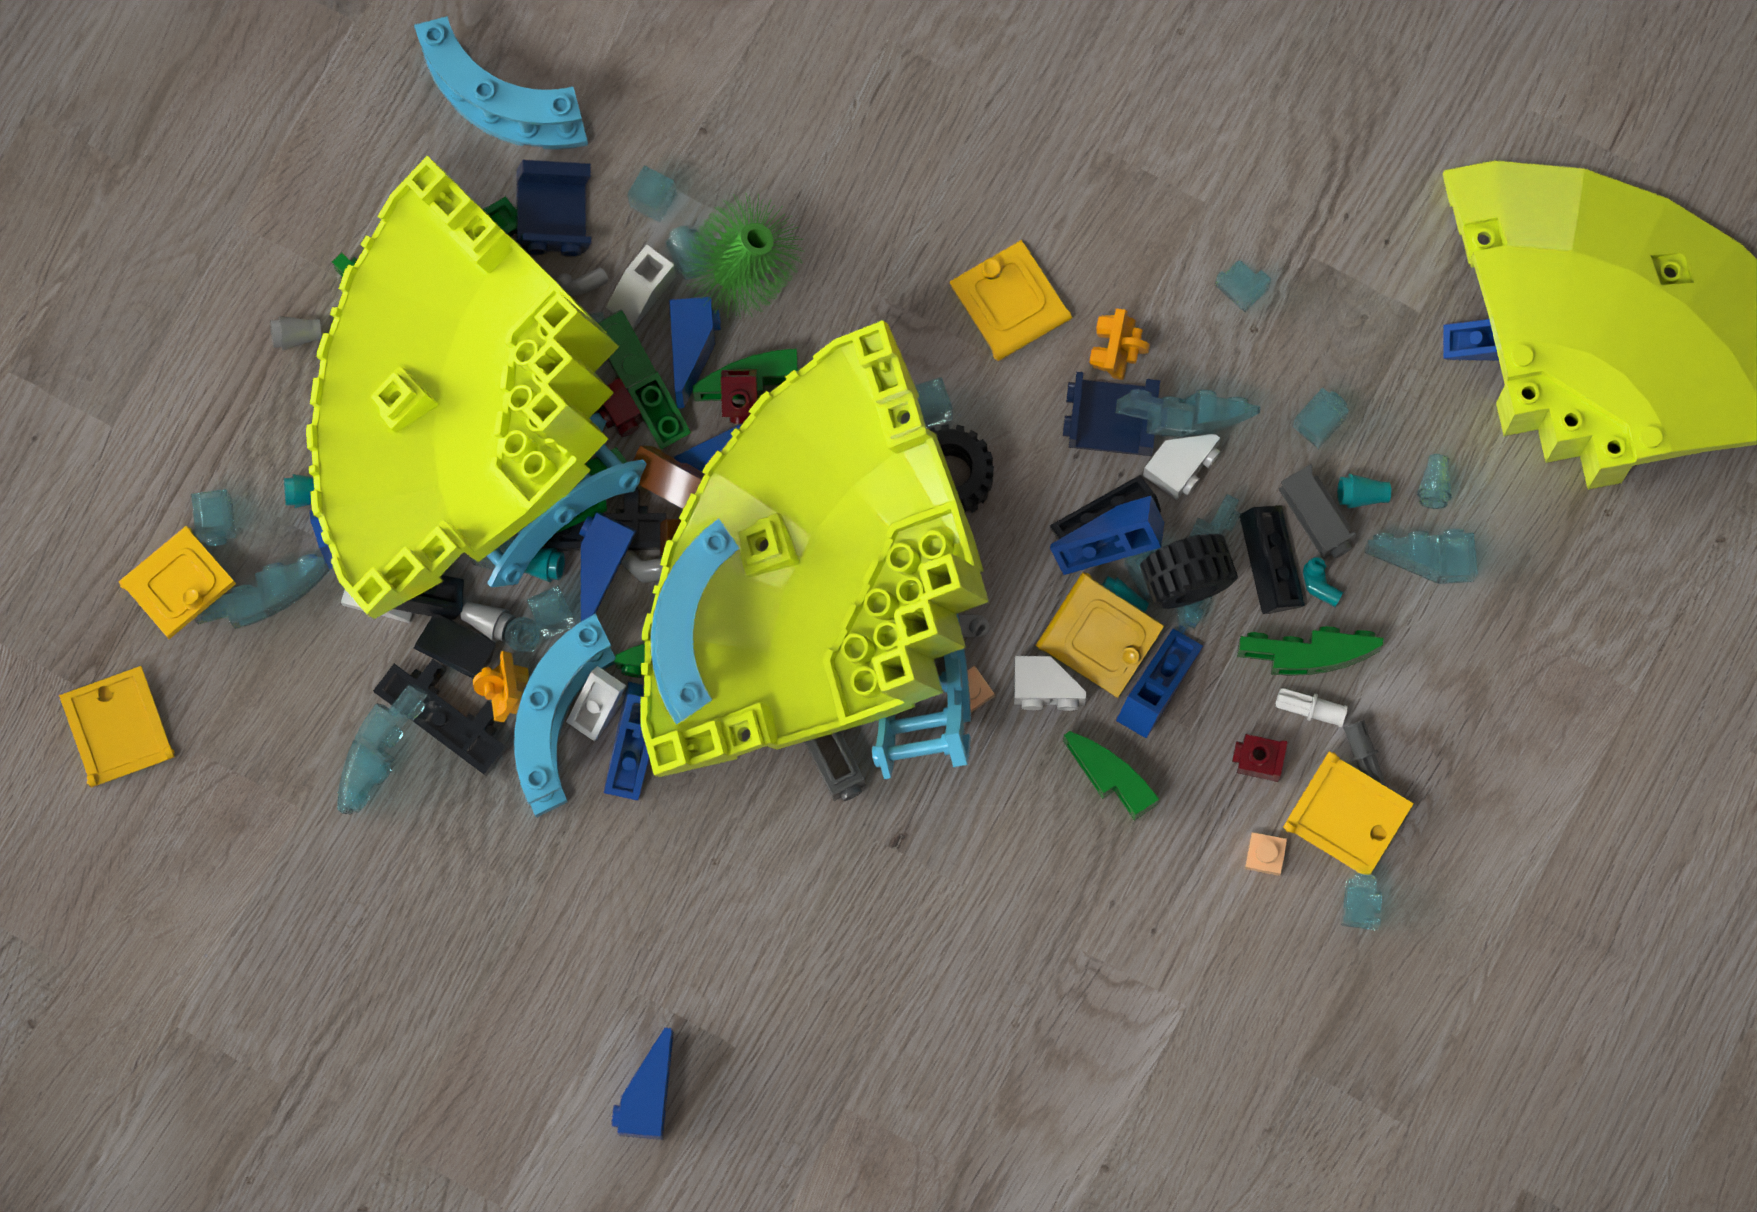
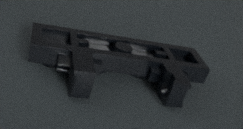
M636 487L634 492L624 493V509H616V513H603L637 531L628 550H660V522L667 519V513H648V506H640L639 487ZM585 521L555 533L541 549L555 548L557 551L581 550V543L584 537L579 535Z
M432 659L422 673L415 669L410 675L394 663L373 692L483 775L487 776L507 750L505 745L493 737L497 729L492 726L495 722L492 702L488 700L476 717L470 713L464 716L437 695L440 691L434 686L447 670L443 665Z

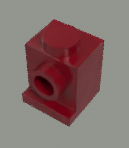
M757 369L722 370L720 377L722 417H729L731 423L742 424L751 414L749 410L758 400ZM741 394L745 397L746 401L744 404H735L732 400L733 396Z
M621 378L607 385L614 393L601 406L602 409L598 410V413L607 421L605 425L608 429L614 426L618 435L626 437L639 429L638 424L642 423L643 419L640 410Z
M1245 734L1243 742L1236 741L1232 762L1238 763L1236 773L1278 782L1281 777L1288 742ZM1256 749L1263 750L1266 758L1261 761L1256 760L1253 757V751Z

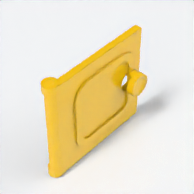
M1022 240L949 281L950 286L991 348L993 358L997 362L1072 319L1071 312L1064 306ZM1000 273V275L997 278L988 279V277H995Z
M187 526L182 528L118 581L120 587L130 593L168 639H171L236 584L192 533V529Z
M1082 571L1036 643V646L1039 650L1052 655L1118 698L1165 625L1093 580L1089 573Z
M142 666L59 695L87 773V784L91 788L175 757V752L169 744Z
M1329 751L1283 828L1287 832L1295 833L1369 878L1414 803L1346 763L1335 752Z

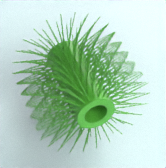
M748 203L751 222L749 224L748 214L746 219V210L744 215L743 206L742 208L741 205L739 206V216L741 210L745 225L743 224V219L742 222L741 217L739 219L738 213L736 215L734 206L732 208L731 204L728 207L734 213V222L732 215L730 218L726 211L724 212V210L722 211L720 208H717L729 220V226H727V221L725 225L724 219L722 221L721 217L718 219V215L716 217L712 216L710 220L712 219L722 224L727 233L721 232L720 228L718 230L714 223L704 224V228L700 229L703 231L701 233L703 235L696 236L699 239L698 241H700L697 243L703 242L702 244L706 245L701 246H709L704 248H711L712 250L706 251L694 242L691 245L697 248L695 250L700 249V251L694 252L704 251L702 253L709 255L704 257L712 258H703L698 255L705 254L696 255L694 253L689 256L698 257L695 259H704L692 261H707L710 264L692 263L688 265L697 266H687L713 270L710 272L688 273L704 274L702 276L711 274L705 277L709 279L705 282L707 283L712 279L716 281L707 291L709 292L719 283L720 285L714 293L722 286L719 292L721 300L723 292L725 291V294L727 292L725 301L727 303L728 298V312L730 306L729 298L731 301L732 292L733 307L734 300L735 306L737 303L738 307L737 288L738 301L740 294V300L742 296L743 305L745 303L746 309L748 308L747 294L749 303L750 300L751 302L753 301L754 305L758 308V304L751 297L752 290L754 296L756 293L757 299L759 297L763 303L765 301L768 303L769 301L757 292L754 284H756V288L757 285L759 286V290L761 287L763 289L762 292H766L769 297L770 295H775L772 293L773 288L776 292L779 287L782 288L779 284L780 282L783 285L786 283L782 282L783 279L780 277L782 275L773 274L776 272L772 271L778 270H771L770 267L779 269L781 271L779 274H783L786 279L791 275L787 273L788 271L785 272L788 269L779 268L783 266L777 265L783 264H775V262L780 261L792 270L797 267L788 264L790 262H786L790 260H781L783 258H778L775 254H783L794 259L796 256L792 255L797 254L788 255L789 253L780 252L781 250L776 249L780 247L794 249L797 247L788 246L799 245L774 244V242L777 240L803 239L783 238L785 236L775 238L777 234L781 235L783 232H780L782 231L780 229L773 233L774 231L772 230L777 227L775 225L767 228L774 217L766 227L764 226L767 221L765 218L766 213L762 222L761 219L759 221L761 206L758 215V204L756 207L757 219L754 217L753 221V209L751 213V203L750 208ZM735 217L738 221L739 226L735 223ZM711 231L718 232L722 239L715 238ZM712 238L710 240L714 241H706L705 239ZM707 242H716L717 246L709 244ZM764 273L773 275L775 281L768 280ZM759 279L764 280V282L766 281L772 291L770 292V289L764 288ZM744 290H745V292H747V293H746V301H745V299H744Z

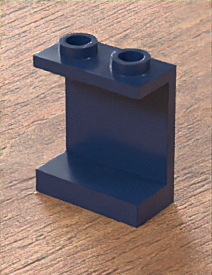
M522 159L516 170L517 243L524 250H527L528 254L543 255L547 251L561 252V255L565 257H577L587 251L592 243L591 237L586 236V184L591 177V164Z
M1076 372V381L1068 382L1066 403H1073L1072 416L1065 415L1063 436L1069 437L1068 448L1152 457L1160 380L1146 379L1145 386L1083 380L1084 372Z

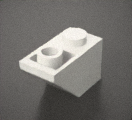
M646 245L625 270L606 309L612 314L623 310L634 330L676 278L674 264Z
M1216 434L1165 440L1145 466L1143 477L1176 501L1182 493L1188 496L1200 480L1196 475L1203 466L1210 468L1221 453L1217 449L1220 437Z
M1015 656L1014 705H1022L1024 710H1041L1043 705H1057V709L1063 711L1078 710V705H1085L1086 691L1051 656Z

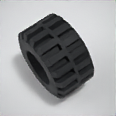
M949 424L941 425V430L938 431L934 427L930 428L929 430L936 434L944 456L958 457L964 460L970 467V477L964 484L956 487L964 512L969 510L971 513L978 510L980 502L984 504L988 498V492L991 491L993 485V457L991 452L987 450V443L984 439L978 440L977 433L973 430H970L969 433L965 432L964 426L957 425L956 429H949Z
M1200 534L1173 542L1154 551L1140 564V569L1153 605L1161 609L1179 608L1210 598L1230 587L1238 578L1225 538L1220 534Z

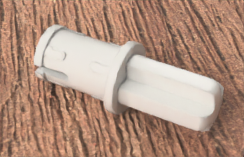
M1286 688L1280 689L1276 699V707L1278 709L1306 716L1307 721H1311V718L1338 725V727L1343 726L1348 709L1346 705L1343 706L1317 698L1318 694L1314 693V696H1310Z

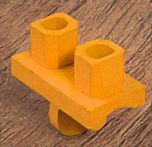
M1116 309L1115 315L1098 317L1097 334L1101 338H1110L1108 348L1093 347L1089 360L1095 369L1106 371L1114 379L1124 380L1127 362L1136 364L1138 354H1147L1150 349V344L1141 340L1143 330L1135 328L1136 320L1127 316L1128 311L1126 309Z
M502 651L500 654V664L496 668L485 667L482 669V672L474 677V691L481 696H485L486 699L492 700L494 721L504 723L510 713L517 715L523 690L528 683V668L514 665L512 653Z

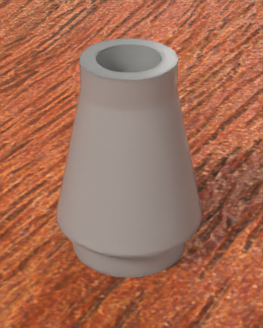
M279 316V320H270L273 348L282 347L283 351L322 339L320 319L310 320Z
M468 601L461 612L462 621L469 623L494 642L498 640L505 642L515 627L516 618L510 614L508 609Z

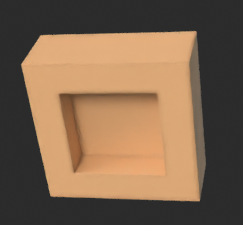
M975 665L967 670L971 712L995 697L994 692Z
M1252 832L1245 869L1280 876L1287 839Z

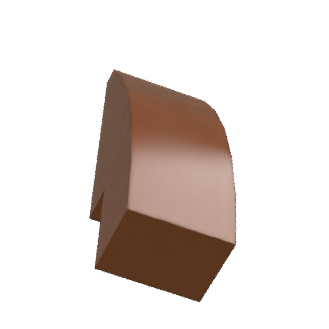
M640 445L633 461L643 459L647 465L642 473L639 485L684 509L691 493H696L705 474L688 463H680L654 446Z

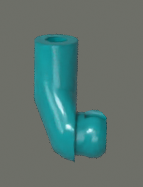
M1313 557L1304 565L1303 569L1306 589L1312 596L1336 608L1344 592L1327 584L1325 574L1326 563L1321 558Z

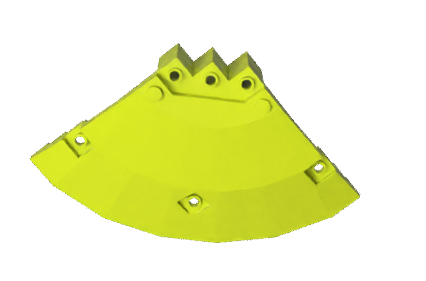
M428 156L391 193L377 216L381 221L371 237L366 235L362 241L361 246L364 250L355 265L351 266L348 264L339 286V289L343 292L337 308L332 307L330 312L334 319L329 334L323 333L316 357L321 361L318 378H313L310 404L314 406L312 424L307 425L306 428L307 449L312 451L313 464L309 466V474L314 478V491H311L312 512L321 524L323 530L321 536L324 543L330 548L333 556L331 562L339 583L363 611L373 619L443 582L440 576L463 552L477 562L481 561L550 509L555 503L567 496L591 471L585 463L608 440V437L592 422L590 417L614 393L595 372L619 346L513 238L498 226L485 210Z
M1490 161L1444 170L1443 179L1450 207L1453 206L1458 232L1463 238L1468 263L1471 265V268L1475 267L1505 383L1496 402L1504 436L1538 430L1546 463L1580 456L1587 489L1622 483L1634 465L1707 451L1757 445V259L1742 244L1668 198L1583 168ZM1486 235L1490 243L1483 245L1478 242L1477 237ZM1664 269H1674L1676 276L1673 278L1667 277Z
M882 320L834 339L812 356L814 359L799 371L794 370L786 376L787 380L773 391L763 393L749 410L751 414L739 429L735 428L732 431L731 435L733 437L722 451L717 450L702 471L705 475L696 493H691L679 517L681 522L672 540L668 539L660 563L663 566L658 586L654 585L653 589L655 594L651 613L646 615L642 630V640L645 641V663H641V675L644 676V697H641L640 725L654 776L663 777L735 760L737 756L765 746L778 750L877 721L914 708L915 703L943 693L934 659L966 648L957 614L989 602L980 573L984 570L974 536L938 438L934 432L926 428L918 401L919 394L890 327L885 321ZM909 412V421L905 424H902V415L904 413ZM719 518L739 549L723 562L709 579L699 600L693 627L695 662L704 687L712 701L676 725L664 705L656 684L657 681L651 659L653 614L663 583L673 565L698 535ZM767 539L768 547L761 551L760 543ZM749 729L750 737L747 741H743L742 733Z

